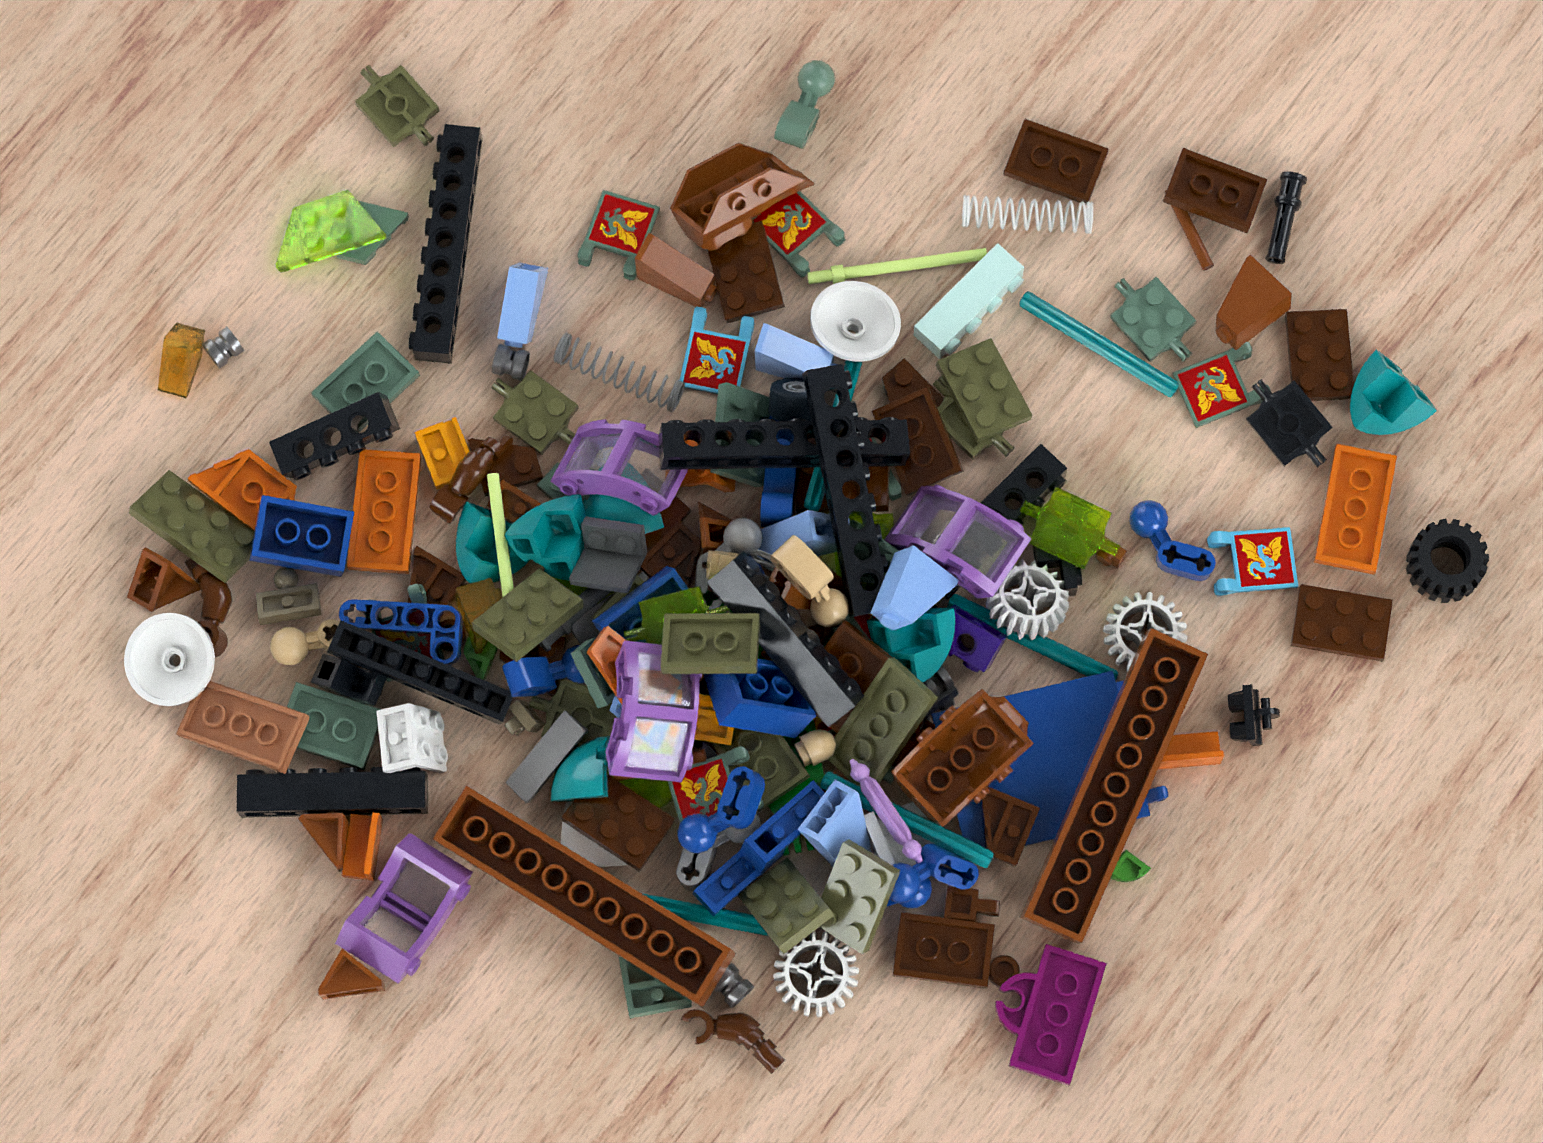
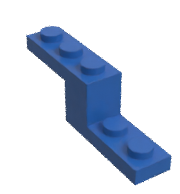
M814 780L746 838L741 849L693 891L692 894L713 917L783 856L787 846L801 835L798 828L825 793Z

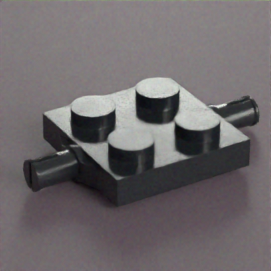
M1262 379L1257 384L1255 383L1251 388L1255 390L1263 401L1259 408L1246 418V421L1284 467L1296 457L1307 454L1318 468L1321 462L1323 464L1327 459L1318 450L1316 445L1320 438L1333 427L1295 380L1284 389L1274 393L1270 391Z

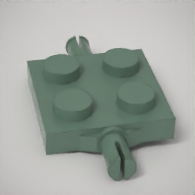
M1155 277L1146 286L1135 291L1125 278H1122L1120 282L1118 281L1114 287L1126 299L1123 305L1110 315V318L1149 362L1162 352L1170 349L1178 355L1182 362L1189 358L1192 352L1181 342V339L1196 324V319L1165 285Z

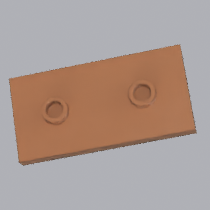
M209 681L205 689L190 701L176 735L286 774L310 716Z

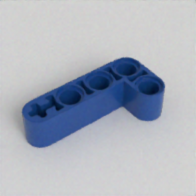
M786 439L777 440L782 445H790V442ZM765 468L760 511L761 527H768L793 517L797 468Z
M352 599L344 602L339 609L340 620L363 630L431 634L430 655L433 659L449 666L455 664L460 659L463 617L452 606ZM354 607H356L362 613H370V619L356 617L355 622H353V619L348 617V612H353ZM389 608L393 611V620L386 625H382L378 621V615L381 610ZM415 610H421L424 613V622L416 627L411 626L409 623L410 614ZM446 612H452L456 618L455 624L447 629L442 628L440 625L441 616ZM443 643H450L453 646V655L445 660L440 659L438 648Z

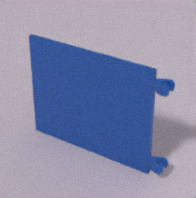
M1113 670L1004 696L1029 722L1027 736L1034 744L1010 765L1013 771L1001 783L995 779L988 787L1040 808L1025 846L1055 839L1124 680L1115 681ZM945 711L931 714L935 729L942 723L939 717ZM1166 786L1149 789L1137 819L1151 815L1148 807L1149 803L1163 801L1168 797L1169 794ZM972 800L957 814L961 835L986 848L982 800L978 804Z

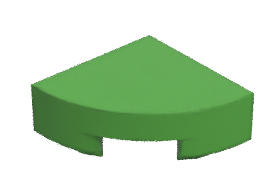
M1125 849L1116 864L1111 879L1119 882H1132L1145 876L1151 868Z

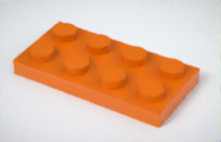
M1336 444L1314 563L1375 575L1396 465V455Z
M366 449L359 453L353 505L354 517L347 558L348 570L409 574L422 459L421 453Z

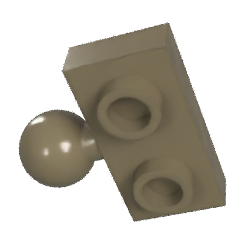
M282 567L276 571L274 583L278 590L256 593L260 625L321 615L317 583L297 586L298 575L292 568Z

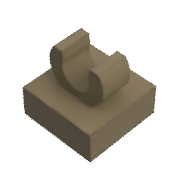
M516 700L509 707L515 716L504 726L512 735L516 734L518 736L525 729L529 732H538L545 723L529 707L526 701Z

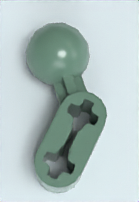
M812 60L804 64L800 69L797 80L802 93L799 101L791 100L778 122L774 139L803 149L813 134L820 115V110L815 108L818 98L828 94L835 84L833 69L829 64L820 60Z

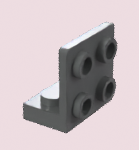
M585 516L581 524L584 550L569 577L570 585L628 593L647 555L644 525Z

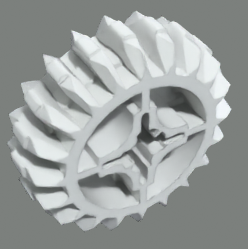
M1022 559L1019 561L1018 566L1014 565L995 595L986 600V609H990V619H998L996 623L997 629L1005 626L1007 627V636L1014 631L1018 633L1019 640L1024 637V634H1028L1030 639L1033 640L1036 638L1037 633L1042 638H1045L1049 631L1054 633L1059 624L1063 623L1066 617L1065 613H1067L1069 608V602L1067 601L1069 591L1064 590V580H1057V571L1048 573L1047 564L1042 568L1036 567L1035 560L1031 562V565H1026ZM1019 585V588L1011 589V592L1004 593L1009 587ZM1044 607H1050L1047 612L1036 615V611L1043 610Z
M1139 592L1135 593L1134 602L1125 596L1122 600L1123 606L1116 603L1113 606L1115 614L1108 613L1106 617L1110 624L1104 625L1103 632L1110 635L1104 638V644L1114 645L1108 650L1109 656L1119 654L1115 662L1117 665H1121L1124 661L1128 662L1126 671L1129 670L1136 653L1124 644L1121 636H1125L1126 640L1133 641L1137 648H1139L1143 639L1141 631L1146 621V629L1148 630L1152 628L1183 643L1187 641L1188 636L1181 633L1186 630L1187 624L1177 622L1182 618V612L1177 611L1172 614L1171 611L1175 604L1170 602L1167 606H1164L1165 597L1163 595L1158 597L1157 602L1152 600V592L1147 593L1145 600H1142ZM1143 612L1140 622L1129 623L1128 626L1121 625L1128 616ZM1153 614L1160 617L1166 623L1169 631H1165V627H1160L1154 623Z
M813 931L810 934V941H806L804 938L799 942L800 945H795L790 949V953L786 952L783 954L780 950L779 955L786 961H775L774 967L783 970V972L773 974V979L784 981L776 986V991L778 993L788 991L782 998V1001L786 1004L794 999L793 1011L796 1012L801 1004L804 1005V1016H809L810 1009L813 1007L816 1008V1016L822 1017V1007L825 1006L830 1015L834 1014L832 1003L836 1002L840 1008H844L845 1002L841 996L843 995L850 999L853 997V992L847 986H858V981L849 976L859 974V968L848 966L856 962V956L850 955L845 957L844 955L848 953L850 947L846 944L838 949L837 946L840 940L836 937L832 943H828V932H823L822 940H816V931ZM817 950L811 962L793 963L802 953ZM826 952L838 960L843 975L835 974V971L825 966ZM820 960L821 974L825 976L823 978L819 977V981H815L814 988H812V977L808 971L810 969L813 971V967H817ZM789 973L797 974V977H801L807 982L806 996L794 988ZM839 984V987L832 994L823 998H815L818 989L822 985Z

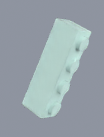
M997 243L914 325L913 336L939 359L946 353L951 355L960 346V339L967 332L972 334L981 325V318L987 312L992 314L1003 302L1001 298L1008 291L1013 293L1020 287L1024 281L1022 278L1024 266Z

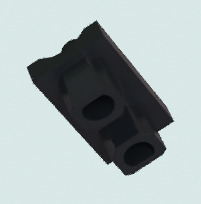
M1252 684L1242 685L1243 691L1227 695L1229 711L1232 713L1244 711L1245 721L1230 723V737L1234 741L1249 742L1253 746L1263 745L1261 720L1263 730L1272 729L1271 719L1280 717V710L1278 708H1270V698H1261L1260 708L1259 690L1253 689Z

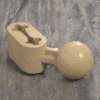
M792 535L770 556L771 562L803 596L812 599L810 605L812 618L819 625L836 627L845 621L849 614L848 599L840 590L828 587L827 584L834 578L831 570L800 538Z
M328 619L319 626L317 631L303 633L300 629L294 627H284L273 635L270 642V652L279 663L296 665L304 660L308 651L320 648L327 651L332 639L328 641L326 634L333 635L340 621Z

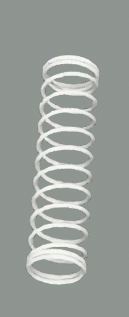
M964 195L963 228H967L969 225L973 202L975 205L976 226L980 228L986 202L988 227L990 229L993 227L998 203L1000 227L1003 230L1010 203L1012 228L1014 230L1017 228L1021 204H1023L1024 228L1027 231L1030 225L1033 205L1035 204L1037 231L1039 232L1041 229L1045 205H1047L1048 228L1051 232L1054 226L1057 206L1059 205L1060 228L1063 233L1071 205L1073 232L1076 233L1083 205L1085 233L1091 234L1092 201H1088L1087 205L1083 201L1079 204L1075 222L1074 205L1071 200L1067 204L1063 221L1062 205L1059 199L1055 203L1052 220L1049 201L1046 199L1043 202L1039 220L1038 204L1035 198L1031 202L1028 219L1025 200L1023 198L1020 199L1015 219L1014 205L1011 197L1007 200L1004 218L1002 217V205L999 197L995 199L992 218L990 217V205L987 196L983 199L979 218L976 196L974 195L971 201L969 195Z

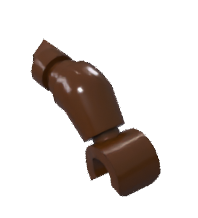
M505 435L499 442L492 437H487L480 445V448H477L474 452H468L458 464L450 484L444 485L433 498L429 506L431 511L445 522L451 524L461 508L463 509L466 501L469 502L470 498L468 496L473 493L487 474H489L493 461H496L514 442L512 436Z
M189 558L185 561V564L196 583H200L199 588L202 591L200 594L203 599L201 618L204 620L198 623L207 633L212 632L211 641L215 657H218L225 651L228 644L227 635L219 627V624H223L232 604V594L227 582H222Z
M694 1009L683 1014L681 1018L686 1023H689L694 1017H701L705 1021L706 1031L703 1035L696 1037L697 1045L706 1043L713 1035H717V1039L736 1042L739 1046L742 1044L747 1050L752 1048L755 1051L753 1056L771 1074L785 1061L775 1050L777 1046L770 1039L766 1041L763 1038L765 1033L759 1028L761 1024L748 1014L743 1012L718 1015L717 1019H713L706 1011Z

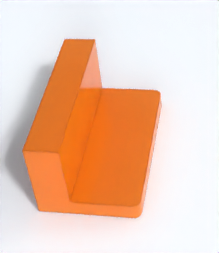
M1218 731L1173 735L1158 769L1221 764L1224 753L1223 750H1220Z
M373 812L372 816L350 815L342 870L344 878L374 881L383 824L380 813Z

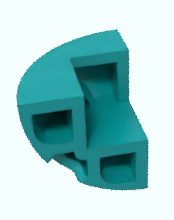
M1377 349L1364 363L1352 389L1350 400L1351 419L1354 427L1365 433L1387 435L1402 432L1417 426L1437 411L1420 387L1412 384L1403 375L1402 369Z
M627 464L621 476L648 487L642 477ZM590 494L588 500H583L586 517L644 525L645 534L664 528L660 512L652 516L628 501L607 495Z
M569 495L550 500L531 509L517 519L505 533V537L515 553L525 562L531 559L543 566L544 572L551 577L569 581V577L584 550L581 524L586 513L581 495Z
M466 501L457 527L456 556L462 575L471 584L500 581L491 510ZM505 521L507 532L512 524ZM508 543L513 575L531 559L527 562L523 561Z
M930 608L914 623L896 630L883 626L877 618L867 620L872 641L889 655L895 657L923 683L940 669L948 656L955 631L954 608Z
M610 736L595 738L583 743L563 760L553 779L550 802L608 797V764L605 751Z

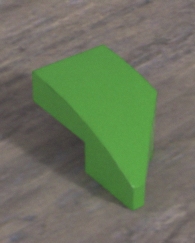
M472 625L463 653L475 677L485 680L498 648L475 632Z

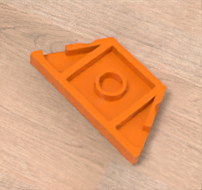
M249 449L188 477V481L253 531H255L262 495L294 501L297 486Z

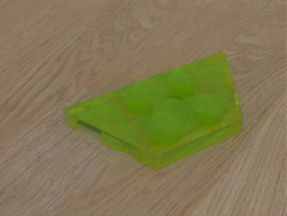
M347 189L293 207L276 261V268L283 273L386 239L387 236L355 196Z

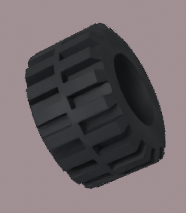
M1441 519L1438 524L1435 525L1432 522L1427 525L1425 530L1422 529L1418 533L1406 557V562H1408L1406 571L1407 574L1412 575L1409 580L1412 586L1416 584L1420 586L1418 592L1421 595L1427 592L1430 594L1429 599L1432 601L1439 597L1441 598V603H1448L1452 598L1456 602L1460 601L1464 595L1466 597L1469 596L1481 582L1488 569L1486 565L1489 562V554H1485L1488 547L1486 541L1480 543L1479 539L1482 535L1478 530L1473 534L1470 531L1472 526L1468 523L1463 527L1459 525L1460 520L1453 519L1451 524H1449L1447 519ZM1440 547L1456 551L1463 560V572L1455 575L1440 572L1432 563L1431 551Z

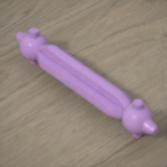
M851 759L850 776L856 782H860L861 791L894 840L903 846L902 853L907 858L921 863L923 860L920 843L912 840L911 831L878 782L869 776V768L865 764Z

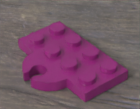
M1046 944L1036 974L1024 972L1013 975L1002 984L999 991L1003 993L1016 992L1021 998V1004L1017 1008H1009L1003 1001H995L998 1020L1006 1030L1017 1035L1009 1067L1070 1086L1107 963Z

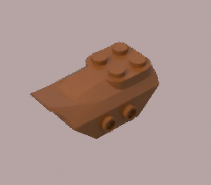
M738 142L688 169L670 209L685 235L700 248L711 251L720 248L722 244L735 237L746 234L752 226V218L761 214L773 204L805 188L811 187L815 183L799 170L788 167L772 153Z
M981 689L957 709L952 705L939 717L942 723L934 730L930 726L916 738L919 744L891 771L902 791L925 816L937 825L944 827L972 800L978 804L991 792L987 786L995 779L1001 783L1013 771L1010 765L1034 744L1027 736L1029 722L1004 696L991 697Z

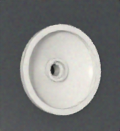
M844 281L827 287L817 296L810 313V325L816 340L829 353L848 361L863 362L877 359L891 350L900 333L901 318L893 300L881 289L864 282ZM852 330L856 332V334L850 333L848 331Z
M162 613L143 621L131 634L124 655L125 672L132 688L143 699L161 706H178L196 698L209 683L215 664L214 648L208 633L197 621L177 613ZM176 655H179L181 659L178 666H175L173 662Z

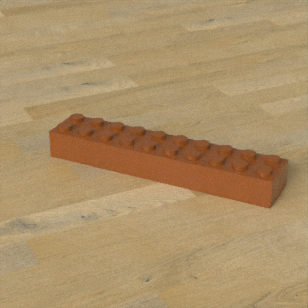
M1150 628L1145 632L1020 916L1021 919L1076 944L1083 942L1207 659V653L1155 629Z
M467 785L433 837L434 841L702 1008L736 955L728 946Z

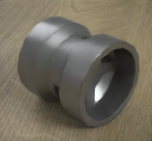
M228 327L219 331L217 338L208 339L202 344L218 368L227 364L228 358L232 355L238 356L244 351L242 345Z
M499 344L493 360L492 373L497 375L506 373L511 375L513 379L522 381L528 368L530 352L521 349L513 351L509 346Z
M731 963L714 990L721 992L725 996V1002L732 1008L753 990L754 986L748 979H743L739 975V969Z

